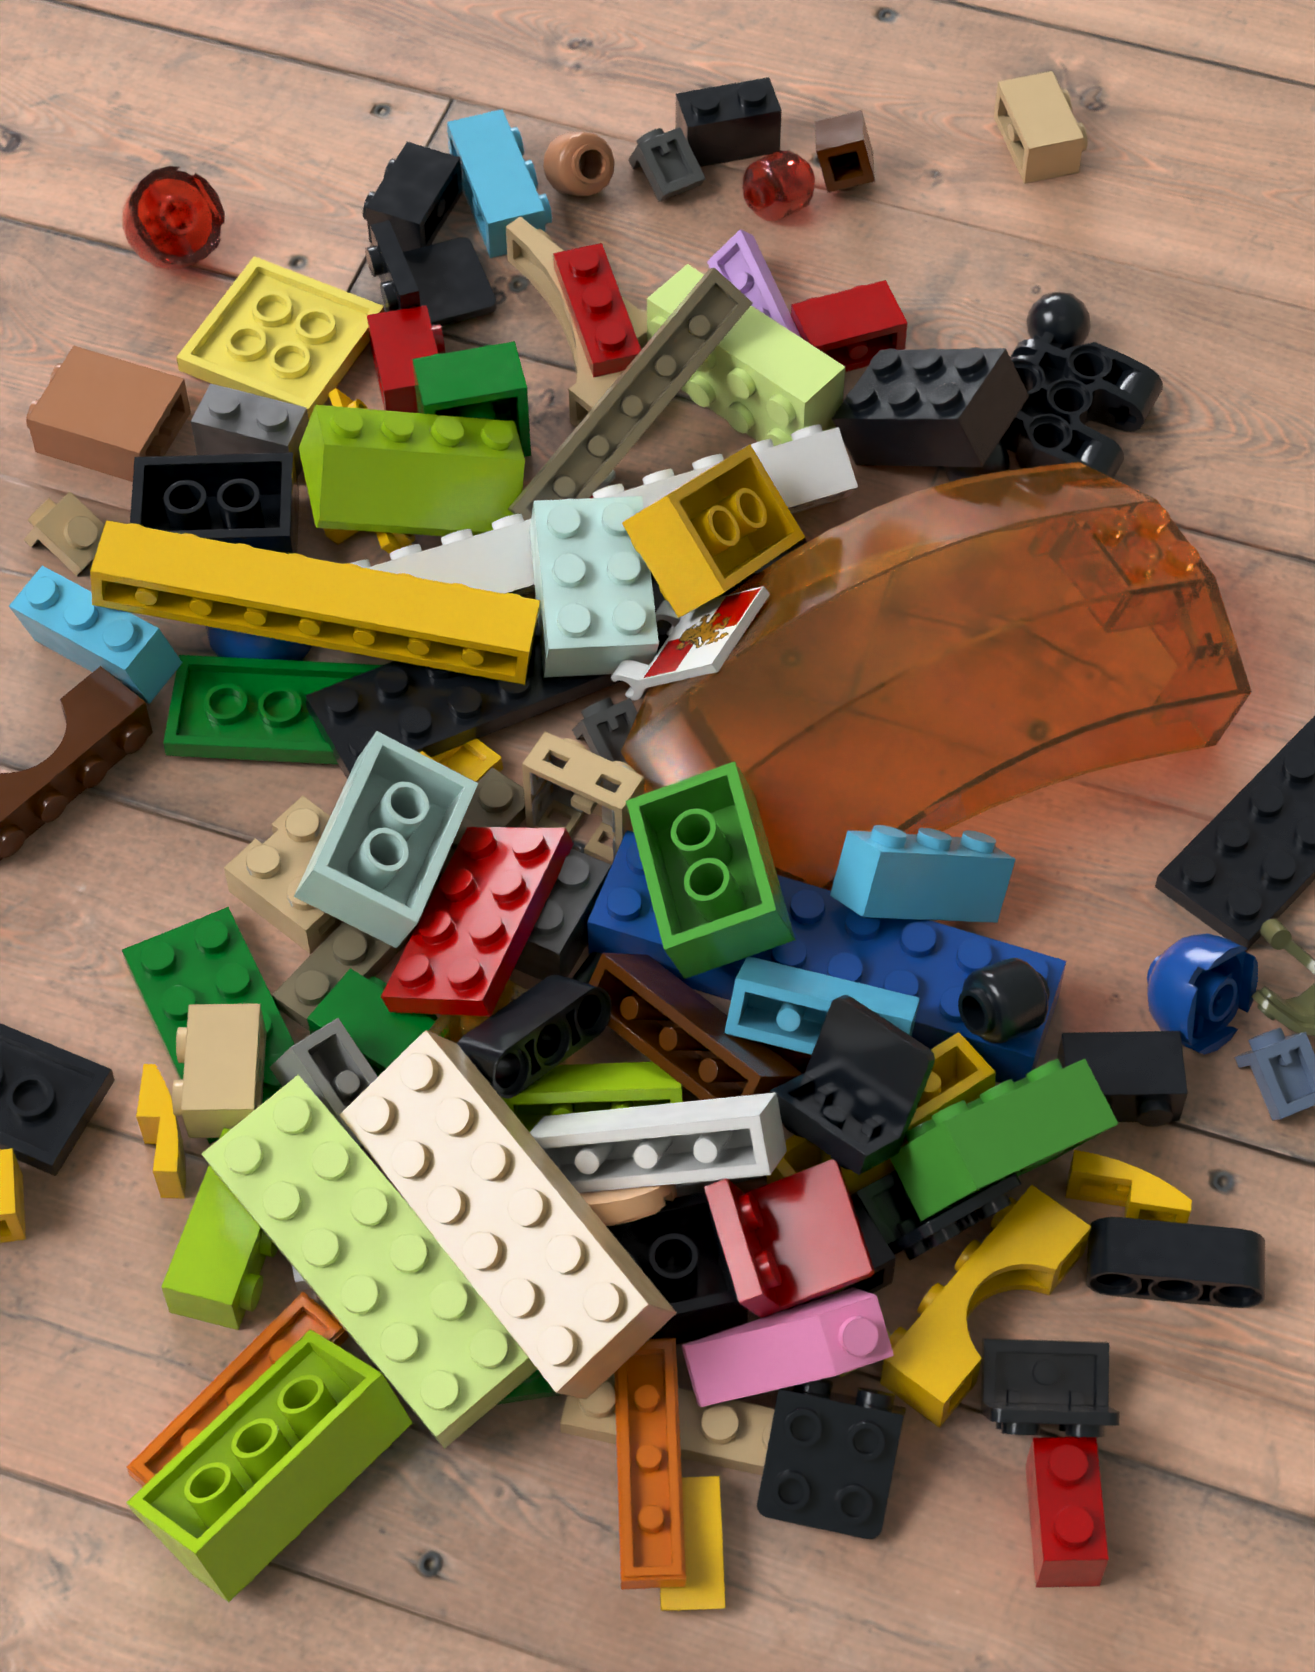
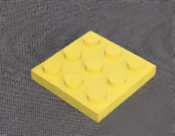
M254 256L176 357L178 368L181 372L211 384L307 407L308 419L310 420L315 405H324L329 398L328 393L337 387L369 343L367 315L383 313L384 306Z

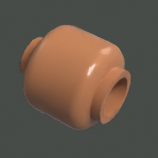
M567 132L557 136L549 144L544 154L543 168L546 179L554 189L562 194L591 196L601 192L609 184L614 174L615 160L610 146L598 135L588 132Z

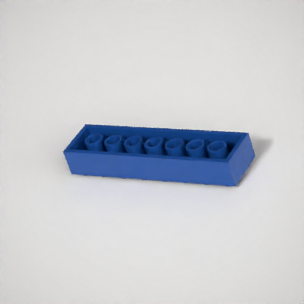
M626 830L587 921L589 954L592 952L647 954L692 989L731 1001L736 976L746 958L684 979L664 951L634 832ZM777 875L795 940L750 957L919 997L920 1001L911 1037L931 1050L960 1032L996 1072L995 1082L1003 1083L1012 1079L1015 1083L1026 1078V1074L1036 1068L1059 998L1066 966L1065 960L931 920L862 917L831 897L830 890ZM1018 958L1029 963L1045 978L1048 984L1050 996L1046 1019L1036 1031L1005 1043L992 1044L971 1033L966 1028L958 1009L959 996L965 979L973 971L1004 959Z

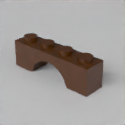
M101 666L60 699L67 725L62 742L54 753L40 764L29 769L12 773H0V861L3 858L14 855L29 836L45 823L57 819L64 811L66 805L87 788H92L99 784L109 769L127 754L137 752L145 744L147 738L153 734L146 702Z

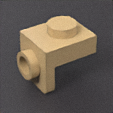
M69 491L57 504L48 498L28 518V521L34 527L24 538V541L32 547L39 540L77 576L94 559L105 524Z

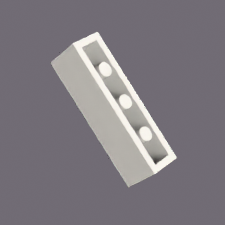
M776 1093L544 1116L530 1131V1134L578 1193L771 1175L787 1152Z

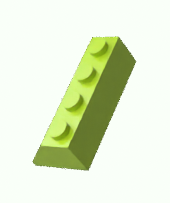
M315 405L299 445V453L316 528L446 536L456 531L471 529L473 536L493 530L492 523L494 521L514 515L508 508L523 490L525 458L515 421Z
M310 1329L126 1503L132 1512L194 1577L227 1602H230L291 1541L297 1538L337 1496L342 1494L382 1452L387 1450L413 1422L383 1373Z

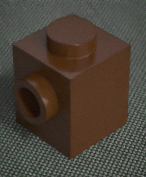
M862 110L816 121V153L827 192L875 182L873 150Z

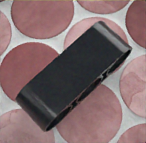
M553 974L540 981L466 1033L457 1044L500 1097L512 1098L583 1048L605 1030L612 1012L611 998L609 993L601 987Z
M1123 1217L1100 1218L1090 1224L1086 1282L1087 1286L1094 1292L1117 1297L1230 1308L1253 1307L1265 1300V1238L1254 1231Z

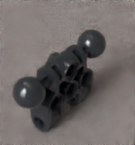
M1053 292L1043 295L1032 305L1026 320L1027 333L1030 339L1019 342L1010 356L1029 395L1028 399L983 467L945 466V473L950 484L964 495L979 497L994 493L1008 477L1010 459L1007 450L1015 453V458L1027 481L1080 502L1097 503L1101 501L1124 460V453L1114 440L1086 426V422H1098L1125 432L1137 431L1144 424L1163 389V382L1160 376L1150 367L1099 343L1083 344L1088 337L1091 327L1090 314L1085 304L1072 293Z

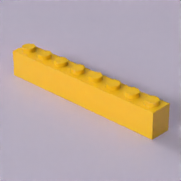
M106 520L90 570L92 605L523 685H525L540 605V600L525 598L514 593H497L470 588L459 583H443L416 578L405 573H389L362 568L351 563H335L308 558L297 553L286 554L254 548L243 543L232 544L200 538L189 533L178 534L146 528L135 523L124 524Z

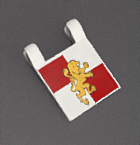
M762 586L714 598L678 618L667 600L663 601L655 612L656 621L662 619L672 624L667 632L669 637L650 665L633 660H623L612 674L611 680L613 682L621 680L628 683L630 687L625 696L628 699L631 698L632 701H637L649 687L718 672L770 593Z

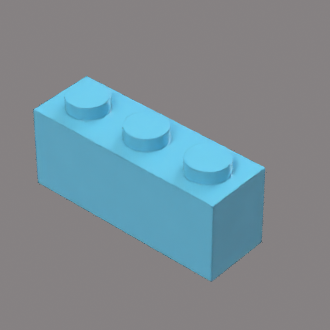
M503 109L447 122L449 154L461 159L463 192L489 257L493 258L507 254L506 226L519 217H522L536 229H542L546 232L545 224L552 223V213L546 194L538 195L536 190L538 188V180L533 162L531 160L524 161L522 157L524 155V147L520 131L517 126L510 128Z
M44 566L40 567L9 605L10 609L35 641L91 672H94L101 666L148 704L152 702L183 663L158 627L130 612L92 605L91 591Z
M874 825L872 832L847 830L830 896L860 916L868 918L997 923L1016 859L995 847V838L977 831L966 830L963 831L962 837H951L947 833L931 828H919L917 834H906L899 829L885 825Z
M749 956L746 957L735 979L724 1033L812 1055L829 1007L834 999L842 995H849L912 1036L920 998Z

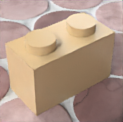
M1053 71L998 81L994 119L1024 184L1079 173L1081 155L1083 151L1087 150L1088 146L1086 129L1082 122L1077 123L1072 113L1070 95L1066 89L1060 88Z
M260 1004L189 1005L187 1027H178L176 1035L178 1063H184L183 1080H174L172 1088L174 1116H183L188 1138H219L223 1127L232 1129L262 1104L266 1028Z

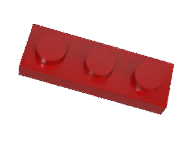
M602 243L553 253L554 269L593 377L624 371L641 351V347Z

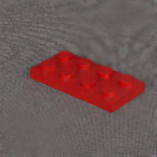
M467 827L381 995L389 1012L491 1017L560 874L565 858L569 855L574 845L566 828Z

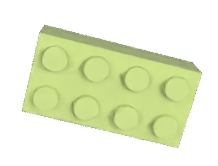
M687 264L647 298V343L704 274ZM750 306L681 390L687 393L699 406L707 407L727 420L736 431L746 433L756 441L772 439L773 445L776 446L793 441L792 433L812 425L820 424L823 431L836 428L832 417L843 403L845 366L755 307Z

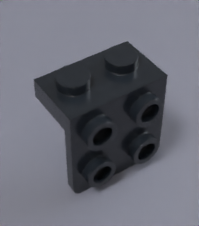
M389 220L370 225L372 246L365 248L366 259L372 276H379L380 291L387 312L427 305L431 326L440 324L442 327L487 315L496 310V297L475 249L468 238L458 237L403 252Z
M842 995L831 1002L805 1073L770 1090V1093L777 1094L781 1121L789 1132L805 1138L830 1155L831 1159L835 1160L842 1168L861 1175L899 1153L933 1069L935 1056L928 1047L851 996Z
M896 1170L850 1195L852 1202L859 1199L894 1255L904 1251L910 1261L958 1235L979 1221L1011 1205L1012 1203L1006 1193L1022 1183L1015 1173L976 1196L923 1221L920 1220Z
M982 1338L981 1414L988 1420L996 1422V1429H1001L1002 1434L1040 1435V1424H1059V1431H1064L1066 1436L1104 1437V1426L1120 1425V1412L1109 1407V1343Z
M825 1379L779 1389L757 1500L759 1513L771 1519L864 1539L878 1537L883 1528L906 1407L893 1405L895 1395L875 1389L858 1388L856 1397L832 1392L833 1382Z

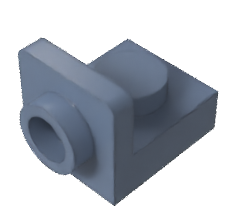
M1281 1027L1265 1032L1248 1040L1252 1050L1235 1056L1239 1068L1251 1067L1272 1121L1283 1119L1315 1105V1054L1306 1032L1284 1036Z

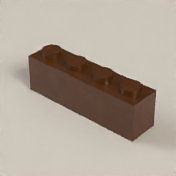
M602 953L589 984L601 987L609 993L612 1002V1012L607 1026L700 1100L770 1093V1090L802 1074L762 1042L725 1034L728 1016L649 955Z

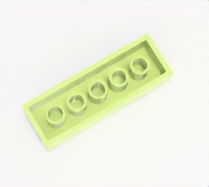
M299 1075L294 1077L201 1153L217 1176L378 1370L383 1373L388 1382L444 1449L537 1370L532 1361L410 1205Z

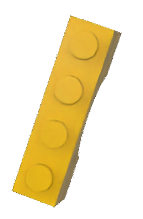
M1031 1185L1018 1201L1009 1197L1012 1204L995 1214L990 1224L993 1230L982 1243L974 1239L960 1254L954 1266V1269L958 1272L944 1287L938 1282L924 1296L917 1309V1313L920 1316L908 1331L900 1326L889 1337L894 1356L883 1360L880 1384L939 1428L977 1383L982 1358L973 1345L967 1328V1320L974 1309L989 1297L1005 1291L1029 1290L1050 1295L1085 1253L1091 1226L1034 1185Z

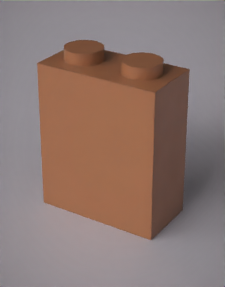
M73 345L63 363H58L53 369L50 383L40 399L34 400L30 405L26 424L28 429H30L35 452L133 482L134 457L165 456L191 410L184 378Z

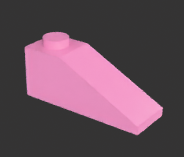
M854 1287L681 1345L697 1404L700 1407L836 1376L894 1356L877 1295Z

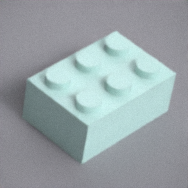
M642 496L539 500L533 502L529 533L536 600H540L538 624L544 677L613 674L623 660H633L650 665L656 656L659 640L651 571L642 556L633 547L631 538L622 524L623 521L644 509Z
M376 731L352 768L294 897L397 948L417 925L478 783Z

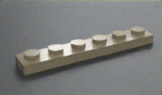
M710 268L508 509L513 514H522L525 521L531 519L534 501L590 498L592 493L608 477L753 302L717 269Z
M493 767L477 782L476 790L421 917L467 827H518L526 818L524 788ZM342 922L272 994L277 1008L309 1031L307 1017L350 968L367 979L372 976L375 977L409 942L416 926L402 943L395 948Z

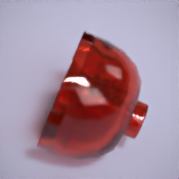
M167 166L151 171L133 186L122 208V227L128 244L144 261L157 268L177 270L198 264L211 254L220 243L221 225L225 223V212L219 195L209 182L197 173L192 176L185 171H179L178 169L181 167Z

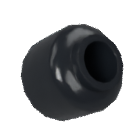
M1018 958L1004 959L970 973L964 981L962 992L959 996V1013L964 1025L971 1033L992 1044L1005 1043L1036 1031L1045 1022L1050 996L1049 987L1045 978L1029 963Z

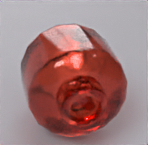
M778 150L756 160L747 167L743 175L742 188L744 200L758 217L766 221H780L801 211L810 204L814 194L815 176L810 164L798 154L790 150Z

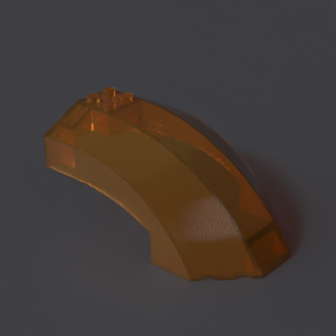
M1080 462L995 472L958 479L917 491L846 521L783 556L731 593L734 594L764 586L770 595L720 670L712 674L649 687L622 747L621 754L629 766L638 774L644 776L645 793L735 761L754 792L777 875L831 891L847 830L872 832L874 825H885L899 829L906 834H917L919 828H931L943 832L993 807L1086 773L1135 761L1215 746L1252 691L1216 577L1202 560L1196 548L1189 543L1170 518L1167 510L1160 505L1157 499Z

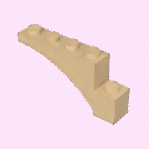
M519 217L506 226L508 262L533 284L547 301L563 328L572 351L577 374L576 384L569 388L570 423L577 427L623 371L593 377L554 269L553 253L564 250L556 245L545 231L536 229L522 217ZM622 296L642 350L647 344V311L638 309Z

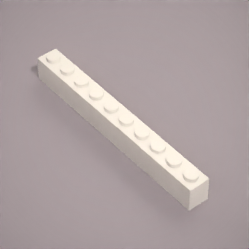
M820 424L812 425L792 433L793 441L774 446L772 439H766L751 444L791 514L847 498L858 488L839 427L823 431ZM722 454L708 456L692 463L694 469L692 471L674 476L673 469H665L645 476L642 479L644 483L642 486L624 490L623 484H615L593 492L592 495L593 498L642 496L643 508H646L723 461L724 458ZM514 514L498 519L492 523L493 530L473 536L471 529L450 533L441 538V546L422 551L420 544L397 549L390 553L391 561L371 566L368 559L351 563L362 568L395 574L405 573L416 578L449 584L459 583L470 588L503 594L514 593L523 596L535 592L529 533L531 519L524 521L522 514Z

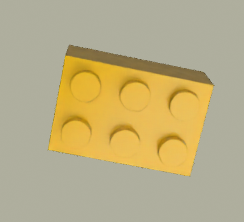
M751 444L622 522L631 538L633 547L642 556L657 581L663 597L670 603L678 618L723 594L805 538Z

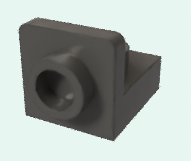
M681 127L664 133L662 128H658L644 134L637 140V146L628 160L632 169L642 167L659 202L701 186L706 179Z
M608 697L586 707L581 711L584 719L572 729L576 739L585 738L592 753L612 762H624L634 770L659 758L631 698L614 705L611 697Z

